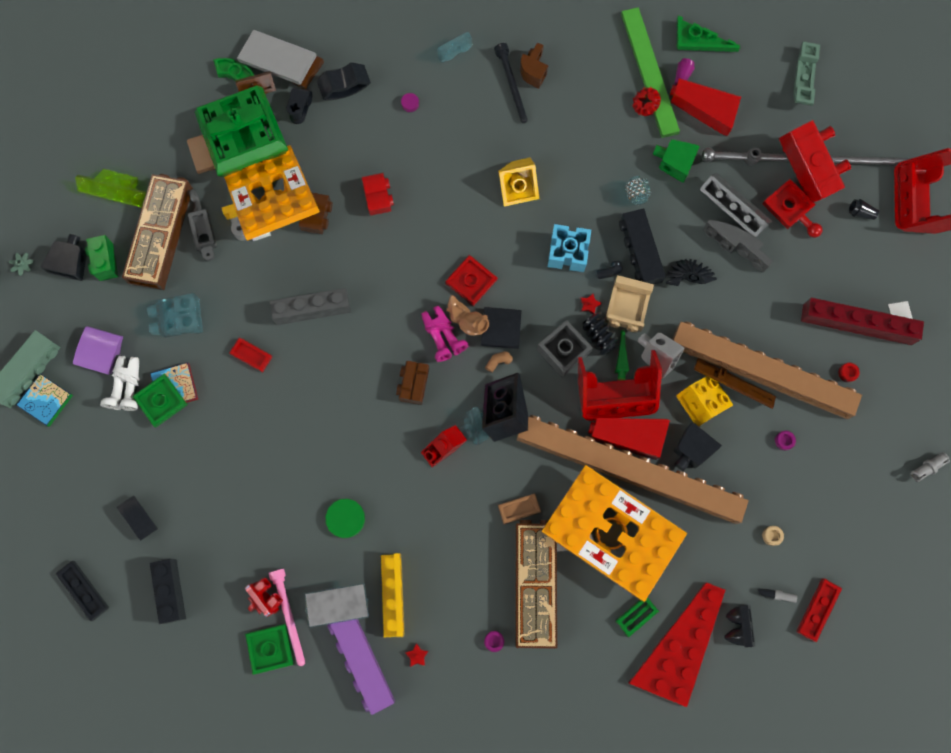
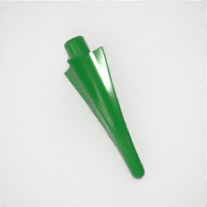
M625 330L621 331L619 353L614 374H618V380H625L627 372L630 371L626 351Z

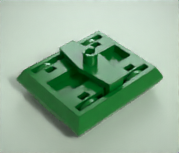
M254 86L197 107L194 112L215 170L220 177L239 172L242 168L266 159L270 160L281 156L288 151L283 135L261 86Z

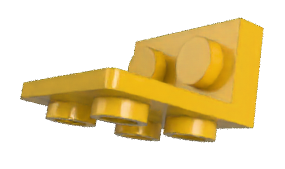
M708 376L691 384L676 395L697 426H701L733 406V403L719 382Z

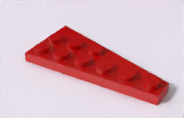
M707 582L704 583L687 608L680 614L674 625L666 632L650 656L643 662L637 673L628 683L687 707L726 590Z

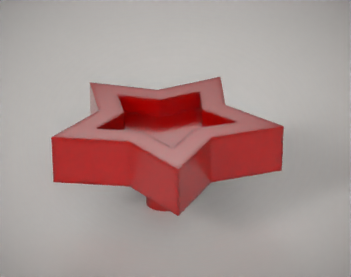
M591 294L588 298H580L583 304L581 312L589 311L594 315L595 309L602 304L595 300L594 294Z
M417 643L412 651L406 652L411 659L410 667L417 663L425 666L424 657L429 651L421 650Z

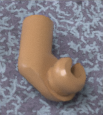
M506 351L496 353L491 357L485 369L493 373L499 363L510 364L513 357Z

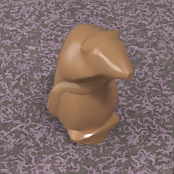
M450 296L446 311L450 313V319L453 323L459 324L460 329L468 335H480L487 331L489 327L487 315H482L476 311L470 312L455 296Z

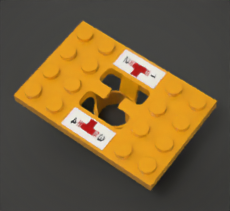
M291 145L287 146L288 151L281 156L270 160L266 159L224 177L247 241L320 212ZM284 179V191L274 190L272 183L276 180ZM258 187H263L265 195L259 200L251 191Z
M587 465L584 466L541 531L643 602L649 596L687 535V532ZM607 508L617 512L613 518H603ZM610 521L616 522L623 530L618 536L617 540L621 543L617 547H608L600 540L599 530L602 529L607 533L612 526L609 523ZM629 522L638 527L634 537L628 536L626 525ZM594 528H596V542L590 539V534ZM622 546L625 547V552L620 558L611 553V550Z

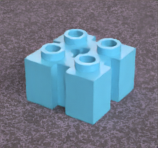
M554 224L547 267L562 269L563 265H568L571 271L584 272L587 265L589 252L587 250L590 244L591 230L576 228L574 232L569 231V226Z

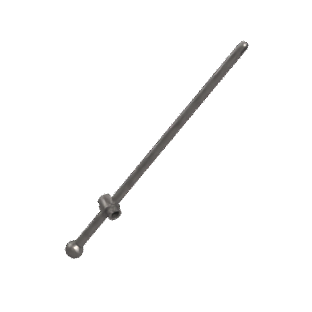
M706 148L702 151V160L704 162H711L714 159L745 160V163L750 166L755 165L758 161L789 162L786 154L761 153L759 148H752L747 153L715 152L712 148ZM831 156L834 163H840L846 159L850 164L897 165L902 161L912 159Z

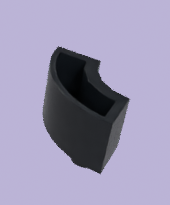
M352 62L341 69L325 71L317 80L323 100L349 97L371 84L365 65Z

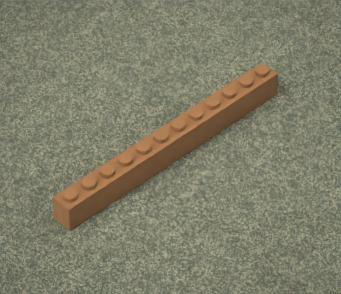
M534 415L528 417V431L519 433L517 441L582 466L587 465L593 470L734 524L742 523L749 500L743 498L742 494L725 492V488L713 485L712 487L707 485L703 479H691L687 477L688 474L681 471H670L669 467L663 464L654 465L650 463L651 460L645 457H633L629 451L621 450L620 452L613 449L614 446L608 443L599 444L592 437L578 436L574 430H562L559 428V425L553 422H548V424L541 422V419Z

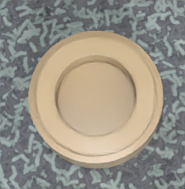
M769 526L764 529L762 538L767 545L776 546L782 543L784 533L778 526Z

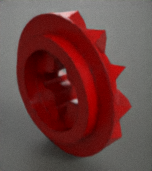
M643 87L641 91H637L632 105L635 112L641 116H649L655 113L661 103L660 94L652 87ZM648 97V99H649L651 102H649V103L647 102V103L644 105V103H643L641 100H643V99L645 100V99Z

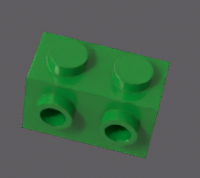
M106 235L86 239L87 246H85V251L90 259L88 264L90 274L94 275L99 281L119 277L112 241Z

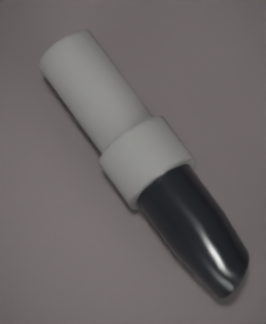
M758 589L761 596L779 601L797 602V595L785 593L780 590Z

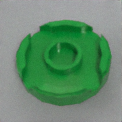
M340 499L334 502L327 510L326 525L329 531L337 537L343 539L354 537L364 527V510L354 500Z

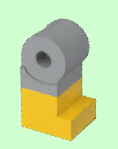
M234 204L222 207L226 219H231V231L236 239L240 241L246 240Z

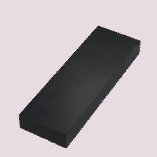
M71 561L56 573L90 621H94L109 609L75 561Z

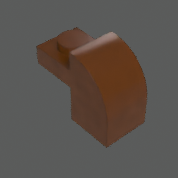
M537 42L536 46L530 49L528 56L522 54L520 74L526 83L539 89L547 76L548 65L539 61L543 54L544 45Z

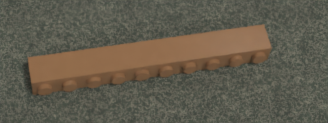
M680 322L676 328L672 340L685 348L683 352L700 358L718 367H723L730 372L845 419H850L856 415L862 395L856 393V390L853 388H844L833 380H824L816 373H807L798 366L787 365L779 358H770L764 352L750 350L744 344H736L727 337L713 335L710 330H701L690 322Z

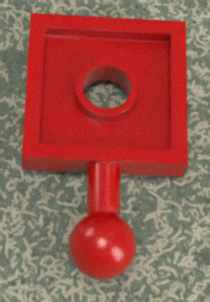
M791 179L762 203L787 230L800 220L807 227V233L810 237L816 238L822 234V226L818 223H812L805 215L816 204ZM785 201L792 202L793 208H788L785 205Z

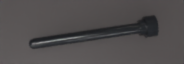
M500 43L494 47L495 54L502 61L522 123H526L528 118L508 59L509 48L507 43Z

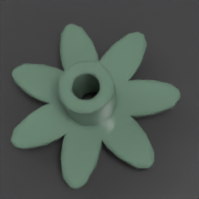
M16 253V260L9 261L10 264L14 265L10 271L15 272L18 270L20 276L23 275L24 270L30 272L31 269L28 265L32 264L34 260L28 259V253H25L22 257Z

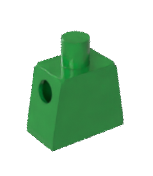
M672 139L667 148L656 145L652 155L662 159L659 166L660 170L684 183L700 146Z

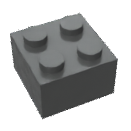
M567 320L541 341L537 347V351L561 377H564L578 364V357L584 359L593 349Z

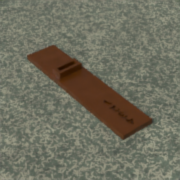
M700 358L697 359L694 370L773 409L776 396L728 373L727 369L723 367L718 368Z

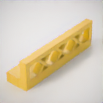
M401 554L381 555L384 637H404Z

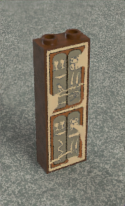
M165 174L151 175L122 278L128 284L165 290L190 201L189 191L193 189L187 179L177 177V179L170 178Z
M520 520V524L516 523L515 525L516 648H557V542L541 532L549 520H540V524H532V520Z

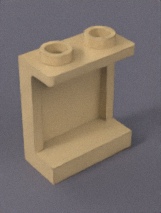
M617 275L604 323H608V325L614 328L624 327L634 333L641 332L644 327L648 302L654 285Z

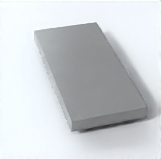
M253 30L237 59L243 64L264 72L270 71L272 75L301 85L316 58V53Z

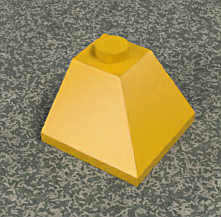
M530 157L512 161L498 171L504 207L539 199L536 167Z

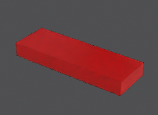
M822 578L796 632L813 642H817L842 588Z

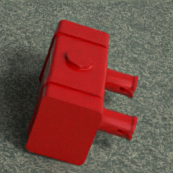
M814 120L786 133L778 139L803 189L802 191L813 202H816L845 188L840 174L851 170V165L846 159L836 165L834 164L824 141L833 138L835 131L831 126L818 131Z

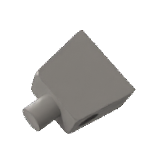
M644 333L637 341L645 348L641 357L649 366L651 350L656 351L662 367V378L675 368L685 349L662 333H657L653 338Z

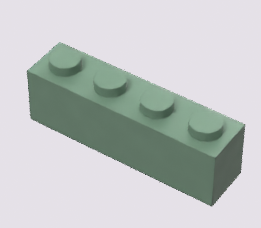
M35 330L0 372V404L9 408L16 405L20 400V396L25 390L29 389L34 379L45 370L48 362L56 357L61 347Z

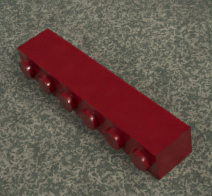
M812 297L803 304L801 322L907 345L919 342L923 336L924 321Z

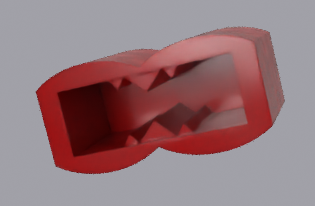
M383 173L362 177L370 216L391 212V206L394 205L392 194L388 195L387 189H390L389 179L384 178Z

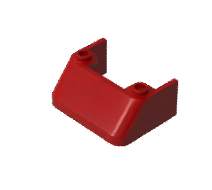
M950 148L902 161L895 167V225L898 229L905 232L930 234L951 230V214L942 217L939 215L930 216V184L938 182L943 177L944 166L951 165Z
M651 350L650 366L638 368L635 371L634 379L597 383V377L593 372H586L582 357H578V387L584 419L595 421L597 418H625L656 413L659 409L662 367L656 351Z

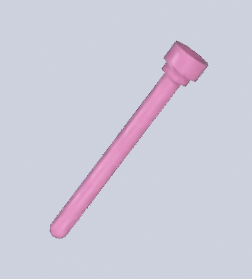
M276 570L268 573L270 581H273V585L276 584L277 592L283 599L281 606L297 664L303 666L305 659L283 582L285 581L284 577H286L285 570Z

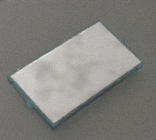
M365 583L304 593L306 603L304 611L307 613L309 628L369 617L367 603L369 599L366 596Z

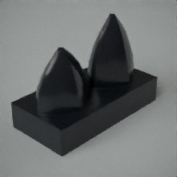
M750 604L740 605L731 609L726 614V618L732 623L742 625V627L729 631L724 638L735 645L754 647L755 638Z

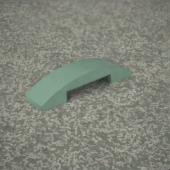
M802 42L794 80L795 103L810 106L814 104L815 89L813 87L816 63L819 60V44Z

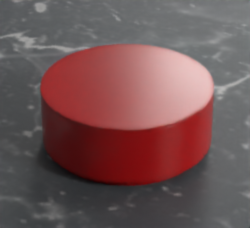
M845 363L839 368L838 374L844 382H853L859 377L860 371L854 363Z

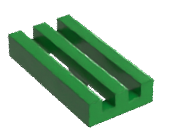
M648 597L645 600L647 605L625 624L622 621L644 603L643 601L639 600L615 620L627 637H630L659 612ZM651 607L653 611H651L646 617H644L640 622H638L633 628H631L630 630L627 629L629 625H631L636 619H638L643 613H645Z

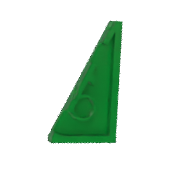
M682 16L677 17V50L739 51L740 45L730 39L726 41L717 37V33L707 28H702L699 24L694 23L692 25L684 21Z

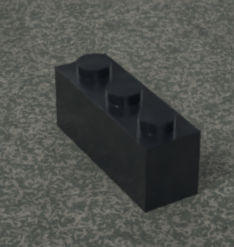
M169 558L149 563L159 624L185 620L186 614L177 559Z

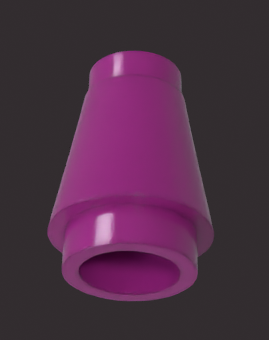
M683 58L678 62L675 85L679 78L688 81L695 69V63L692 60Z

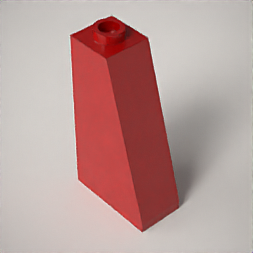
M679 78L677 84H673L670 95H672L671 103L728 137L733 128L741 97Z
M597 418L594 423L591 422L588 433L591 434L590 437L594 438L596 442L608 443L616 448L657 460L662 452L670 420Z

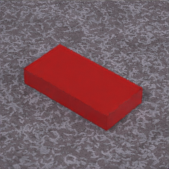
M240 337L229 352L230 355L262 373L273 357Z

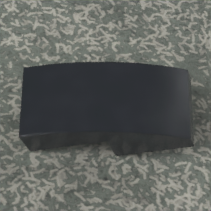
M134 495L117 506V509L140 541L158 529Z

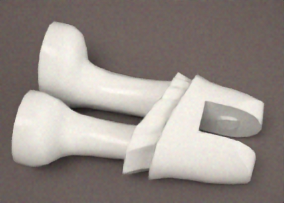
M118 356L112 371V376L114 377L112 394L110 398H103L100 406L114 410H138V404L132 397L135 392V386H139L137 383L139 381L138 357H131L128 368H126V357ZM126 382L124 399L121 400L123 384Z

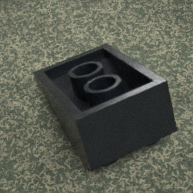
M518 372L485 384L482 430L494 442L528 431V411Z

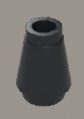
M862 199L853 200L849 207V213L853 217L875 220L879 215L878 209Z

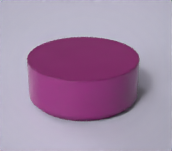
M413 93L403 95L401 98L402 108L406 112L416 111L419 107L417 95Z
M790 431L778 433L775 437L776 446L784 451L792 449L796 444L795 435Z
M491 631L484 638L485 647L491 652H498L504 646V637L498 631Z

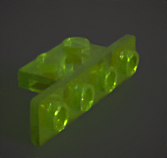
M102 169L95 179L81 175L75 177L79 192L141 208L143 206L147 192L135 189L139 184L138 177Z

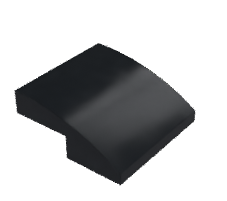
M484 307V315L488 317L489 327L482 334L481 346L519 349L522 310Z

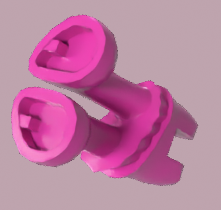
M437 305L433 307L437 318L432 320L427 311L421 313L425 330L431 334L438 349L435 359L437 362H442L450 359L452 353L444 343L440 332L444 333L454 356L465 351L469 345L465 340H457L452 332L455 327L451 325L452 322Z

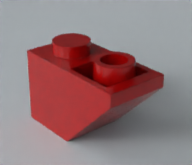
M454 425L442 431L421 451V454L429 465L434 467L461 447L467 439L459 428Z

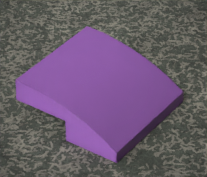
M86 326L79 340L73 364L108 375L112 374L115 357L120 354L123 336Z

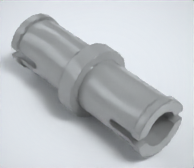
M941 452L933 459H927L923 462L922 466L911 471V477L916 482H920L928 475H934L938 472L939 468L950 463L949 456Z

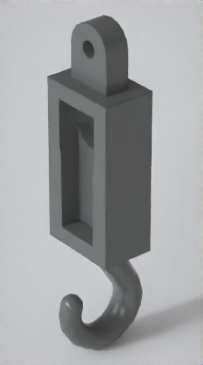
M191 189L189 194L191 201H193L194 212L188 213L195 246L199 252H202V256L206 261H212L215 257L213 248L217 247L210 216L206 209H201L199 196L194 189ZM207 234L209 241L201 243L200 236Z

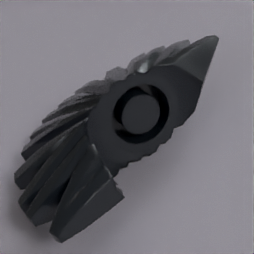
M682 259L680 262H676L677 266H671L673 270H668L667 277L670 280L666 284L679 286L681 280L684 279L693 283L706 284L717 280V278L712 277L714 272H711L712 269H708V266L702 268V262L696 267L697 260L692 262V259H689L688 262L685 259L684 262Z

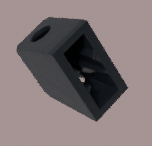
M69 234L66 243L55 241L41 264V268L49 274L82 281L87 254L82 247L78 246L81 238Z
M692 422L686 427L674 449V452L680 456L674 465L681 471H684L689 464L693 468H697L721 448L722 445Z

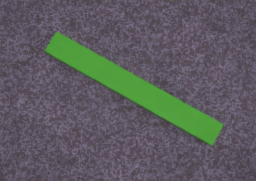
M639 7L624 10L621 12L622 20L645 88L652 87L657 90L661 97L660 106L654 113L661 138L677 135L680 130Z

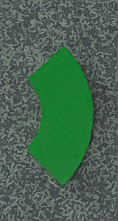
M213 59L219 78L227 77L236 81L254 76L253 72L246 65L234 59Z

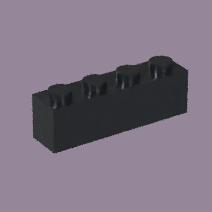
M645 209L623 213L619 221V228L621 232H624V244L630 251L629 260L636 270L634 273L635 279L653 285L662 283L666 275Z

